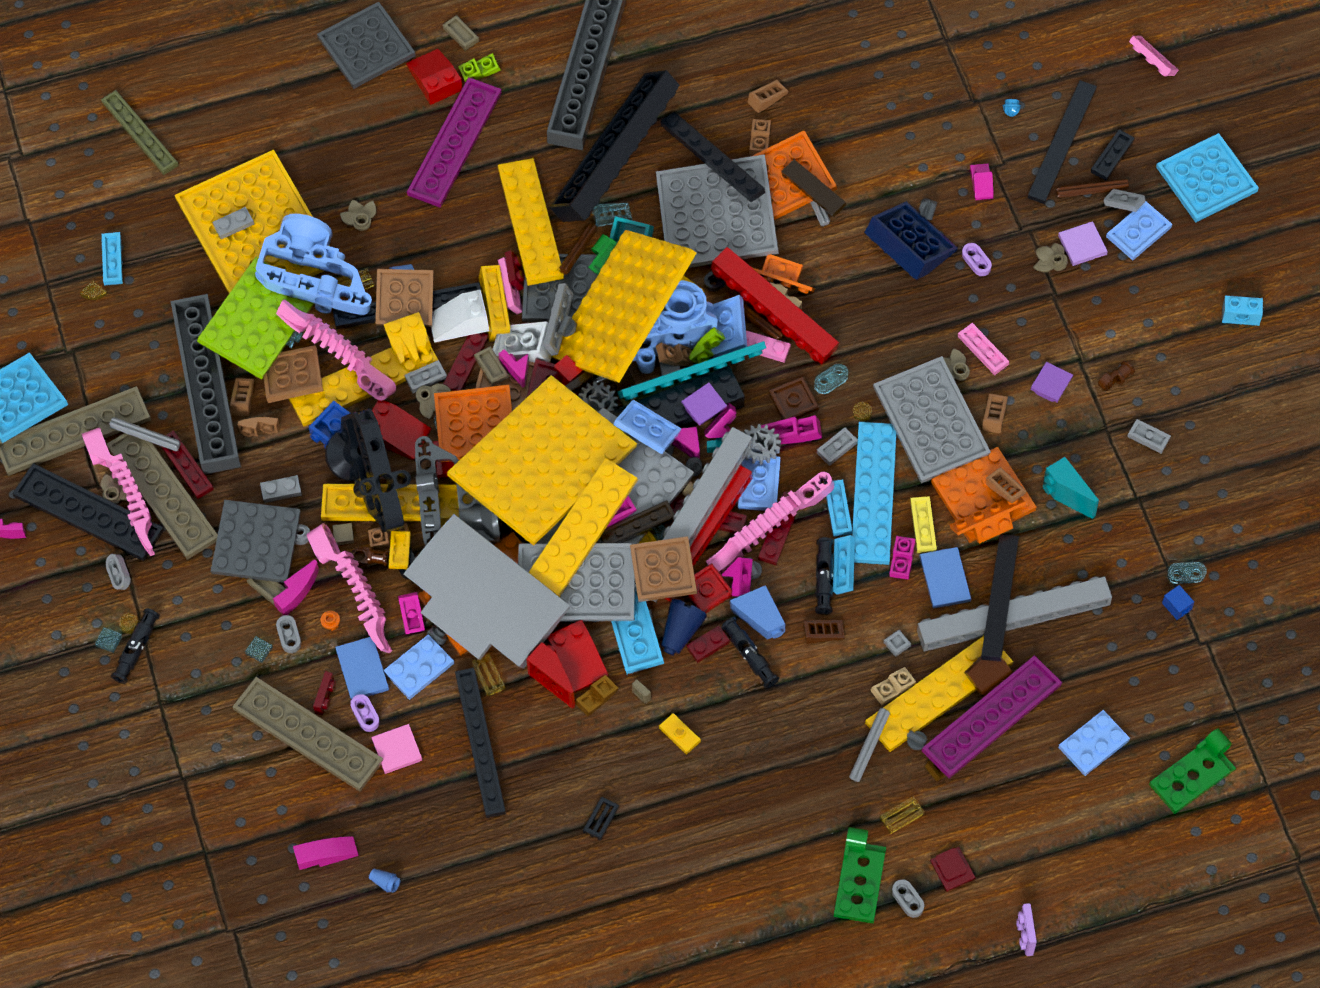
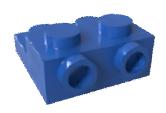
M333 401L309 426L311 439L316 443L322 442L324 448H326L327 442L332 435L341 430V417L350 414V412Z

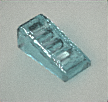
M628 203L597 204L592 209L597 227L613 224L615 216L632 220ZM622 209L625 210V214H626V215H622V213H621V210H622Z

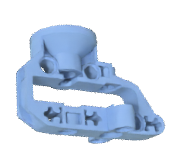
M289 214L284 216L279 232L264 239L256 265L255 277L266 289L315 303V309L321 313H330L332 308L359 315H365L370 311L372 299L364 290L358 270L344 261L345 255L339 252L338 248L329 246L333 234L331 228L321 220L308 215ZM283 244V245H285L286 247H285V248H280V247H278V245ZM319 254L322 257L316 258L314 255ZM269 255L290 261L296 265L309 266L346 276L351 279L352 283L350 287L340 285L336 278L329 275H323L321 279L304 274L297 275L286 272L285 269L264 264L266 256ZM341 297H347L348 300H342Z
M680 280L643 344H647L649 347L639 349L633 361L637 362L638 369L642 373L649 374L654 371L655 357L658 356L656 345L659 343L672 347L681 344L694 349L708 331L713 327L717 329L718 319L716 315H713V304L706 301L704 292L696 284Z

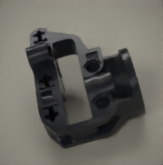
M371 408L358 413L352 412L341 417V430L332 435L325 448V460L330 471L340 479L355 481L353 487L354 494L359 498H363L369 514L380 524L383 532L403 528L404 519L396 490L410 484V474L405 470L391 472L381 430ZM358 446L360 448L361 455H359L357 452ZM397 475L402 478V484L397 482ZM379 476L384 477L387 481L388 487L386 492L381 490Z

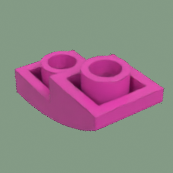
M0 519L1 538H26V532L22 523L12 522L5 525L3 519Z
M896 536L889 573L890 577L909 580L916 539Z

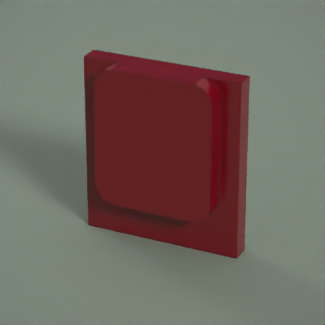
M959 847L945 851L930 860L946 892L976 878Z

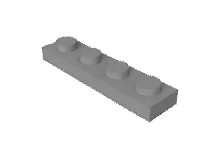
M566 283L558 285L550 320L547 324L546 335L543 339V345L551 356L558 355L563 335L558 333V329L564 315L569 314L574 295Z

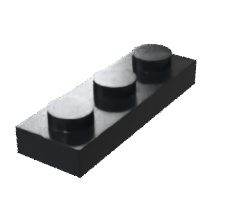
M1118 130L1091 168V173L1107 181L1133 144L1135 138Z

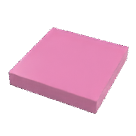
M409 724L371 737L377 754L383 758L381 765L385 774L422 761Z

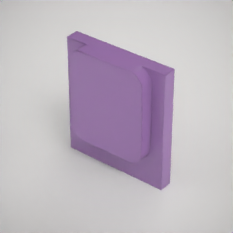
M1046 362L1030 390L1051 402L1055 401L1058 403L1073 374Z
M707 383L681 401L686 411L699 426L727 407L710 383Z

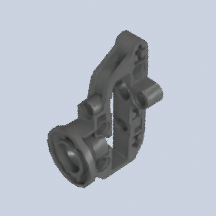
M421 436L415 442L416 486L419 494L422 535L426 546L428 541L432 539L431 533H434L435 536L436 532L441 529L440 492L436 463L451 461L455 465L459 460L455 455L434 445L427 436ZM423 441H426V443L429 444V446L426 447V453L428 455H424L422 447H419L420 445H423ZM424 460L431 461V467L427 470L421 468V463ZM456 483L459 518L489 542H502L500 518L474 497L472 503L465 504L463 498L469 493ZM429 498L435 502L431 505V512H429V507L425 504Z

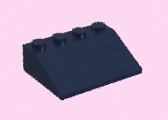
M907 201L873 216L864 232L915 280L928 275L958 249Z

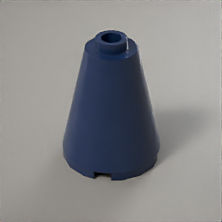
M672 599L661 644L664 648L663 651L672 656L675 653L679 654L705 621L706 613L693 605H686L684 601Z

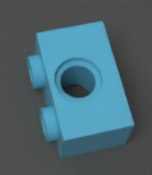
M1225 296L1222 305V323L1260 325L1263 315V298Z

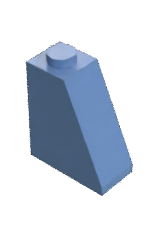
M766 585L730 600L731 611L767 640L772 637L778 638L785 632V622Z

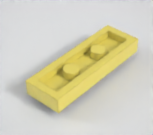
M930 496L911 498L910 504L917 553L936 551Z

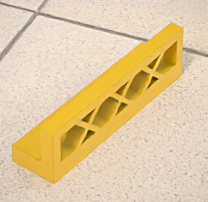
M500 265L481 266L478 279L489 325V331L487 332L489 342H495L497 334L510 333L511 330Z

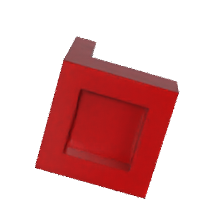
M568 355L564 356L554 365V369L563 377L561 383L564 386L579 377L583 371L575 366L576 363Z

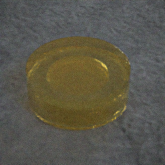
M866 402L855 404L853 407L854 418L861 422L870 419L872 415L871 406Z
M124 614L119 619L121 631L126 634H132L136 624L139 622L138 618L134 614Z

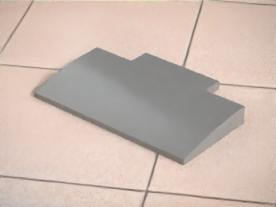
M455 514L441 527L404 573L405 576L432 597L420 613L479 660L482 659L491 646H494L523 669L527 665L526 658L541 642H545L571 607Z

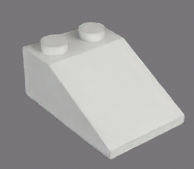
M481 290L462 293L432 312L431 330L434 343L489 331Z
M548 322L510 325V333L496 335L493 346L496 356H499L498 353L505 349L508 354H513L517 360L528 354L529 362H535V359L550 363L552 356L543 345Z

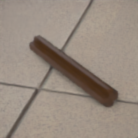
M1128 179L1062 186L1057 187L1056 194L1058 198L1111 192L1112 189L1128 190L1129 182Z
M589 223L560 265V273L567 275L596 233L597 226L595 224Z
M727 292L723 296V300L735 297V295ZM744 303L746 319L771 338L776 340L783 338V333Z

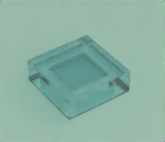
M103 627L95 645L114 653L122 635Z
M255 636L245 653L262 663L273 647L271 644Z

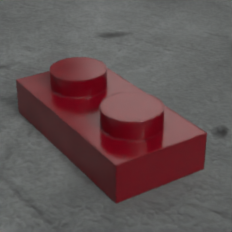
M512 250L505 252L509 283L516 290L520 291L524 289L525 280L521 268V258Z
M718 625L686 645V648L695 661L699 663L728 645L730 640Z
M325 671L313 705L315 714L323 716L324 710H327L329 707L330 692H334L336 687V681L331 672Z

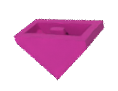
M697 427L681 428L680 434L671 444L689 457L700 459Z

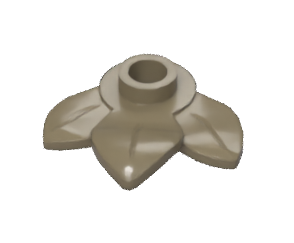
M352 200L349 205V212H342L340 216L345 224L353 225L355 229L364 231L371 226V219L376 215V206L373 201L363 206L357 201Z
M1054 243L1051 248L1042 246L1035 250L1037 257L1040 259L1033 266L1035 270L1049 272L1052 269L1061 271L1066 268L1068 259L1064 254L1065 249L1062 245Z
M953 349L950 358L943 359L953 378L962 381L968 378L970 370L965 364L966 357L957 349Z
M435 384L431 387L421 386L416 391V399L420 403L419 410L421 414L430 419L434 411L436 412L434 393L450 392L451 389L443 384ZM428 392L429 395L428 397L423 398L422 393Z
M105 474L101 480V488L104 491L103 498L115 504L121 500H127V494L123 492V486L118 484V478L113 479L110 475Z

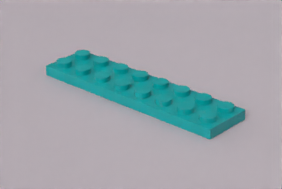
M763 341L617 392L619 399L625 398V401L636 398L639 392H642L643 395L656 391V386L660 385L662 389L673 385V381L677 379L679 383L691 379V374L695 373L697 377L710 372L709 368L712 367L714 371L726 367V362L731 361V364H735L745 360L744 356L747 355L749 359L763 354L762 350L766 349V345Z

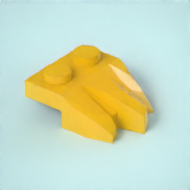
M419 312L384 324L394 356L401 365L405 363L406 358H410L417 365L421 362L419 353L429 355L431 344Z

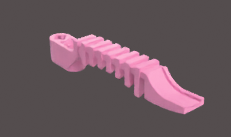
M285 299L282 300L276 314L299 334L305 331L302 336L304 339L314 335L312 339L314 344L321 340L320 347L324 349L329 346V353L337 352L335 357L337 359L343 357L342 364L346 365L350 362L347 369L350 372L352 370L356 372L358 377L357 383L360 388L380 401L385 400L396 391L394 381L370 365L372 358L369 356L365 358V352L359 351L356 345L352 346L348 339H343V335H338L335 329H330V325L322 323V319L316 318L313 314L304 313Z
M100 427L82 433L93 466L100 464L108 467L112 472V478H118V484L123 486V492L127 494L126 498L129 502L128 509L131 511L128 514V518L131 520L130 524L135 527L137 536L150 556L155 555L148 539V532L152 526L151 516L130 469H128L126 461L123 460L122 454L110 455Z
M820 472L796 492L791 490L788 493L789 496L780 498V501L778 503L775 502L770 509L767 508L764 514L758 515V518L749 522L750 524L747 527L745 525L742 531H737L734 534L735 536L730 538L725 546L709 558L706 563L708 565L712 563L719 573L726 570L738 557L742 558L744 556L742 553L743 549L749 553L752 550L749 546L751 543L756 546L759 543L757 540L759 537L762 539L766 537L765 532L771 533L773 531L772 527L775 525L779 527L782 519L786 522L789 519L787 515L791 513L794 517L799 509L814 506L830 494L835 487L830 474ZM808 492H814L812 497H805Z
M322 523L307 533V538L315 556L322 564L330 560L336 561L338 563V566L335 567L336 571H342L343 578H350L347 580L348 585L355 586L351 589L352 592L359 593V595L354 597L356 602H363L357 606L358 611H365L358 616L359 620L366 621L364 626L376 646L381 651L390 653L392 649L384 636V624L386 621L383 615L385 613L384 609L379 607L381 604L379 600L375 599L376 595L371 591V585L366 583L368 580L362 575L363 571L361 568H358L359 563L353 559V554L347 551L340 552L331 530L326 524Z

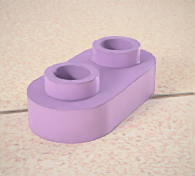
M966 244L962 249V257L976 275H988L992 266L990 259L977 244Z
M361 694L354 696L351 700V709L360 727L367 732L376 730L379 726V717L369 698ZM364 705V708L359 709L358 706ZM367 721H373L371 725L366 724Z

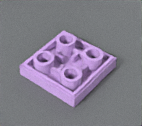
M1093 221L1059 232L1058 234L1072 266L1107 255L1108 251Z
M1023 904L1016 919L1017 930H1021V938H1019L1020 949L1025 951L1026 956H1033L1037 941L1031 904Z

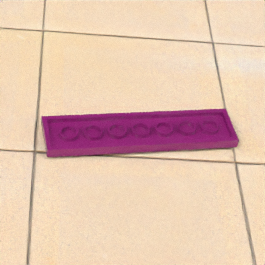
M468 77L407 190V196L441 208L502 94L500 88Z
M1034 655L922 748V752L950 779L1058 689L1062 682Z

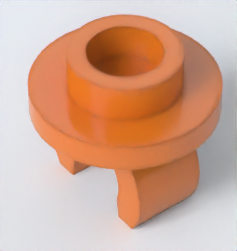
M335 611L324 612L320 618L321 625L325 629L334 631L339 627L340 623L338 613Z

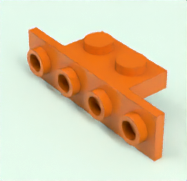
M770 254L767 255L762 270L753 268L760 275H763V278L767 281L773 282L775 279L781 281L780 284L785 287L791 288V285L798 287L797 291L806 294L809 291L814 292L815 290L813 287L798 283L804 265Z
M1021 497L1013 503L1005 499L998 503H993L985 509L975 511L965 518L957 519L954 523L949 524V526L957 535L973 529L976 541L980 544L1013 529L1009 512L1026 505V502Z

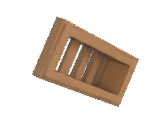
M775 80L749 93L748 104L757 113H760L788 94V90L778 80Z
M235 379L230 402L231 415H250L254 379Z
M989 394L983 419V431L1001 433L1008 400L1007 396Z
M1001 467L986 477V485L1010 503L1015 502L1026 493V490ZM1018 491L1015 495L1011 496L1013 492Z

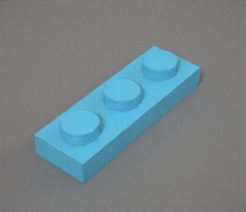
M120 232L102 234L104 285L123 284Z
M843 480L833 481L834 490L826 496L833 537L852 534Z
M851 535L834 539L833 592L835 594L853 591L855 538Z

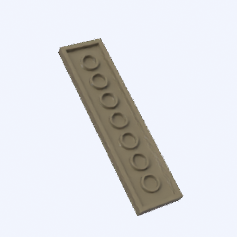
M137 386L28 428L4 443L0 440V458L7 475L10 476L28 469L33 463L38 465L86 446L82 433L100 427L104 438L120 433L121 431L110 428L109 423L113 417L135 425L150 421L151 418Z
M124 433L106 444L113 456L122 454L123 460L126 461L143 499L187 560L217 541L218 534L151 442Z
M255 677L232 706L234 711L359 792H361L383 761L382 757L257 677Z

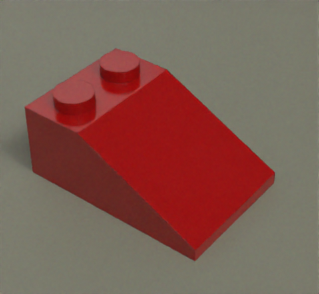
M439 49L406 63L430 105L462 90V81L459 74Z
M378 400L372 411L378 421L385 448L415 460V442L421 436L428 437L431 428L398 406L385 400Z
M582 620L548 636L547 645L552 646L556 650L574 693L592 685L604 675L609 677Z
M541 642L526 658L528 675L573 709L575 707L574 690L557 652L552 646H546Z

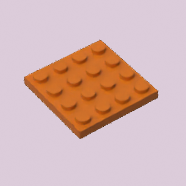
M801 131L752 155L765 154L774 220L813 202L810 197L781 173L794 159L832 191L837 190V185L805 131Z
M501 385L434 393L439 447L455 455L458 460L462 459L512 412L510 386Z
M998 447L990 450L991 453L988 456L976 459L973 462L931 479L932 485L955 521L965 518L975 511L985 509L993 503L1005 500V498L986 485V477L1001 467L1023 487ZM1027 491L1021 496L1026 505L1009 512L1012 522L1036 511L1037 507ZM973 529L963 533L969 543L976 540Z

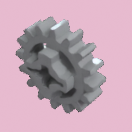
M593 382L592 386L587 383L585 388H581L578 397L597 412L607 406L609 408L606 410L609 412L617 409L618 404L616 402L618 397H613L615 391L610 392L609 385L605 388L603 387V382L600 385Z
M758 424L757 428L751 425L750 431L744 430L745 434L753 438V446L746 455V460L752 458L753 464L757 460L762 465L763 460L770 463V458L776 459V453H780L781 440H779V434H774V428L768 430V425L761 428V425Z

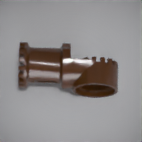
M1123 360L1119 368L1111 373L1107 372L1101 377L1098 386L1104 391H1108L1115 383L1122 385L1130 374L1133 375L1135 373V369L1130 362Z
M373 547L354 548L351 552L354 557L357 553L365 554V558L358 561L359 567L366 564L371 565L372 563L388 566L389 558H387L390 553L389 549L383 551L374 550Z

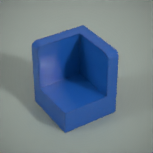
M1178 585L1164 595L1162 604L1178 620L1192 610L1194 601Z

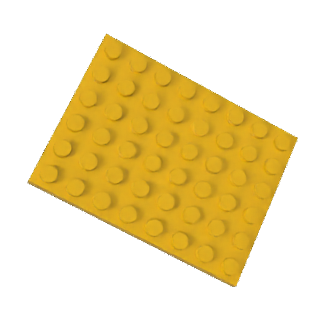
M274 150L175 195L177 203L229 294L254 258H259L264 239L279 232L284 216L303 214L313 217ZM246 207L254 221V225L221 240L212 222ZM283 244L278 245V247H280V248H285V247H286V246L283 245ZM319 254L314 255L316 258L322 257ZM269 255L266 256L264 261L271 266L285 269L286 272L297 275L304 274L313 277L324 272V270L296 265L290 261Z
M625 230L615 248L611 251L606 263L602 266L597 278L591 284L588 293L582 299L579 308L572 316V320L577 324L575 333L568 337L563 336L558 355H553L551 358L559 362L564 356L568 355L576 363L575 366L619 383L697 253L690 248Z
M551 375L447 472V476L534 546L571 510L604 459L607 458L618 465L637 447V443Z

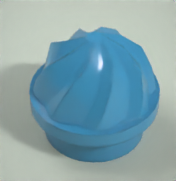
M1006 99L1003 105L1005 114L1010 117L1017 115L1021 108L1019 100Z

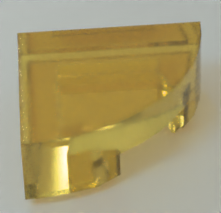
M92 281L80 292V295L89 300H96L106 296L107 292L96 282Z

